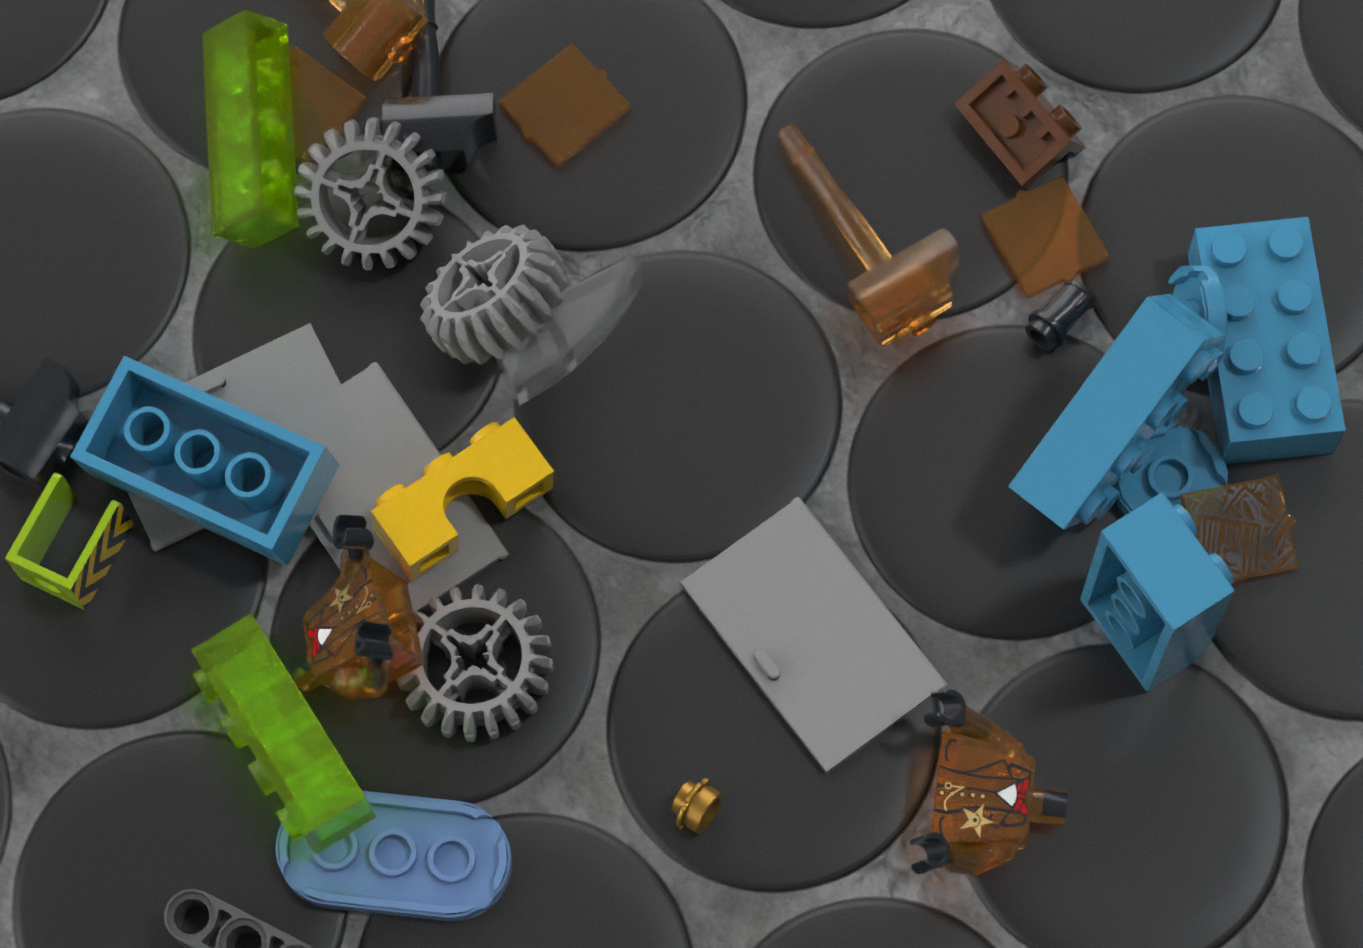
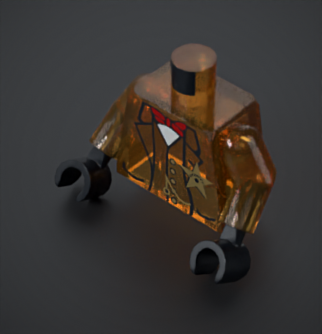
M340 514L334 521V546L336 549L342 550L340 576L331 590L305 613L302 622L308 651L289 665V672L293 681L305 692H311L319 685L324 684L349 700L380 697L386 692L388 683L418 669L424 664L407 581L370 557L369 551L374 545V538L371 531L366 529L367 522L364 516Z
M956 690L934 691L930 693V696L941 701L944 712L943 714L937 712L925 713L924 722L930 727L949 726L951 732H942L931 831L910 840V845H919L924 848L928 858L927 860L913 863L911 866L916 874H924L938 869L941 872L977 877L1011 861L1017 851L1025 849L1030 822L1064 826L1068 791L1033 787L1036 758L1026 754L1021 742L991 719L966 706L964 698Z

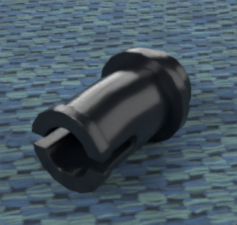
M1069 279L1064 284V287L1041 311H1033L1028 317L1029 324L1025 328L1031 341L1046 351H1050L1054 346H1063L1067 340L1066 333L1096 303L1093 294L1088 295L1084 300L1081 299L1089 289L1081 282Z

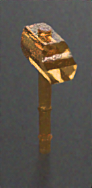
M329 0L340 13L324 31L322 36L355 68L378 82L394 63H399L406 58L412 50V41L429 20L426 16L424 0Z
M795 124L784 127L778 133L777 138L791 156L792 164L798 166L824 203V209L829 211L839 231L867 269V272L848 282L849 301L864 326L882 348L909 332L913 336H918L929 330L936 323L934 317L952 307V289L949 281L958 270L959 244L943 227L891 257L865 218L849 201L847 193L842 192L815 154L814 146L808 144Z

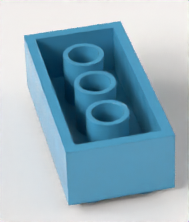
M1309 217L1195 228L1187 253L1189 266L1208 265L1218 275L1224 290L1227 308V336L1224 355L1217 370L1207 378L1218 448L1222 453L1225 464L1335 453L1346 429Z
M1172 294L1147 297L1008 487L1063 530L1081 522L1087 525L1094 517L1100 520L1120 495V492L1114 488L1118 480L1123 478L1128 471L1134 474L1152 453L1154 446L1148 440L1153 433L1158 431L1163 425L1167 428L1170 427L1188 404L1189 400L1182 395L1188 386L1194 383L1197 378L1201 381L1205 380L1217 366L1224 355L1217 347L1226 335Z
M123 356L70 456L89 475L286 566L291 561L340 465L326 446L127 356Z
M1163 492L1101 531L1080 598L1147 693L1205 655L1235 592L1231 586L1234 583V579L1226 563L1214 552L1208 555L1195 537L1198 531L1190 514L1178 503L1172 506Z

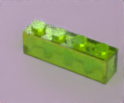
M245 9L203 32L202 38L212 236L256 248L299 227V219L297 214L298 201L297 196L294 194V188L297 184L288 27L285 23Z
M252 613L191 649L201 666V669L192 674L210 704L220 698L228 710L229 714L221 718L220 722L237 749L246 744L251 748L257 760L249 764L248 768L265 796L275 790L279 794L286 807L276 812L294 843L305 837L316 855L376 818L365 795Z

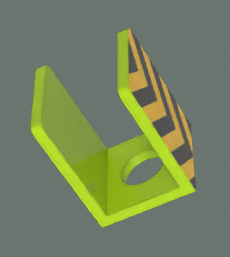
M55 472L5 559L22 581L86 611L131 531L133 522L123 505L118 501L112 500L68 578L40 566V562L76 500V495L64 476Z

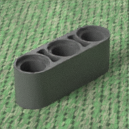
M186 889L178 892L169 900L164 911L165 926L169 933L184 948H234L237 941L248 934L261 936V948H312L297 938L198 889ZM195 908L209 910V920L203 930L195 934L183 933L182 922L189 911Z

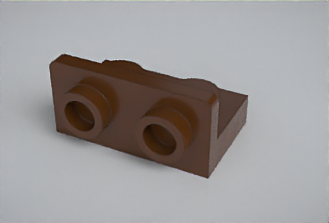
M1002 59L954 104L1020 185L1029 188L1069 151L1078 155L1086 146L1076 135L1082 127L1072 114L1061 104L1054 109L1042 95L1048 88L1042 78L1026 63L1020 68Z

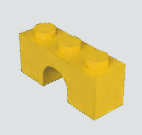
M515 417L501 426L498 422L486 425L470 439L471 445L454 457L451 453H445L437 457L422 471L424 476L406 488L403 484L395 485L385 491L375 501L376 508L371 510L372 528L411 582L459 551V535L445 515L449 505L457 498L469 494L484 496L491 500L504 518L507 519L553 489L554 470Z

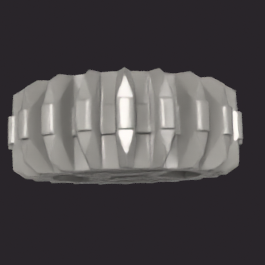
M371 117L367 120L365 135H362L356 120H348L344 123L346 140L337 130L331 128L324 133L329 149L318 143H314L309 147L308 152L319 165L310 162H303L299 165L298 173L313 182L299 184L294 188L296 196L311 198L310 204H306L297 210L298 217L306 219L315 216L317 223L306 231L307 236L312 239L324 232L330 238L321 249L325 255L333 252L338 245L345 248L341 256V263L343 265L349 266L358 252L362 253L363 268L365 270H372L376 264L377 253H379L384 265L387 268H392L397 264L396 248L405 258L410 260L417 254L416 245L412 238L425 245H428L433 239L431 231L423 223L438 226L443 221L444 216L439 211L430 208L429 205L443 204L447 200L446 192L430 189L431 184L438 183L445 177L444 171L442 169H435L426 172L424 165L428 164L436 156L433 149H428L418 157L412 151V148L419 143L421 138L416 132H413L406 138L404 143L398 141L397 138L401 131V124L398 122H392L386 129L385 135L382 136L380 135L379 119L376 117ZM357 150L377 151L366 173L356 174L347 171L342 174L332 170L339 158L347 153ZM392 159L396 160L407 172L414 190V201L408 199V194L397 189L392 183ZM378 174L375 184L380 188L377 193H383V199H379L364 213L367 204L361 198L366 194L359 195L358 190L359 188H364ZM328 187L334 189L333 194L340 196L348 203L351 211L348 223L350 228L345 226L333 211L329 200ZM385 214L395 217L397 214L410 218L407 225L394 234L384 237L365 236L375 215Z
M523 224L514 229L505 225L496 234L488 230L484 232L480 240L474 243L467 241L465 249L458 254H451L452 260L445 267H440L436 270L438 278L428 283L425 288L428 295L420 303L424 311L420 319L426 326L425 329L432 337V341L443 353L446 352L452 359L457 358L463 364L475 360L480 365L486 363L492 355L500 360L508 349L512 347L521 349L522 341L530 335L537 336L538 327L543 322L553 319L551 310L561 305L564 301L561 292L568 285L564 276L567 269L562 263V257L545 236H541L536 229L529 230Z
M474 585L472 598L463 600L460 589L453 586L450 589L451 604L443 606L439 598L431 596L428 602L433 615L429 618L425 614L416 611L411 616L413 624L420 632L403 631L401 633V643L410 650L402 651L395 655L397 667L408 670L397 677V683L401 690L412 691L406 698L407 706L411 711L420 710L425 707L421 720L426 727L435 725L443 718L441 731L443 736L451 738L455 734L460 724L463 725L464 736L468 742L476 740L478 726H485L490 739H496L499 737L497 722L505 719L508 726L513 730L521 726L518 715L515 712L518 708L532 715L537 712V703L529 693L546 695L548 693V682L538 675L548 674L554 668L553 660L542 655L552 647L550 638L547 635H536L543 626L542 621L538 615L524 618L527 605L522 599L514 601L505 608L507 594L501 588L493 593L490 601L485 600L482 585ZM471 623L486 624L481 631L470 636L461 635L453 630ZM509 635L517 641L522 650L520 669L514 681L506 676L504 668L497 663L500 655L505 650L503 643ZM436 645L444 651L445 657L451 661V666L444 675L446 683L439 691L431 685L428 679V664ZM483 655L486 668L490 672L474 665L466 671L462 656L478 660ZM476 690H487L497 696L489 701L476 704L456 702V699L463 701L466 696Z

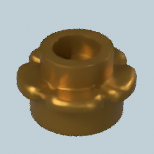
M704 778L697 784L687 781L679 790L671 807V810L677 814L676 825L679 829L689 828L697 834H702L716 817L722 805L724 794L711 787V779Z

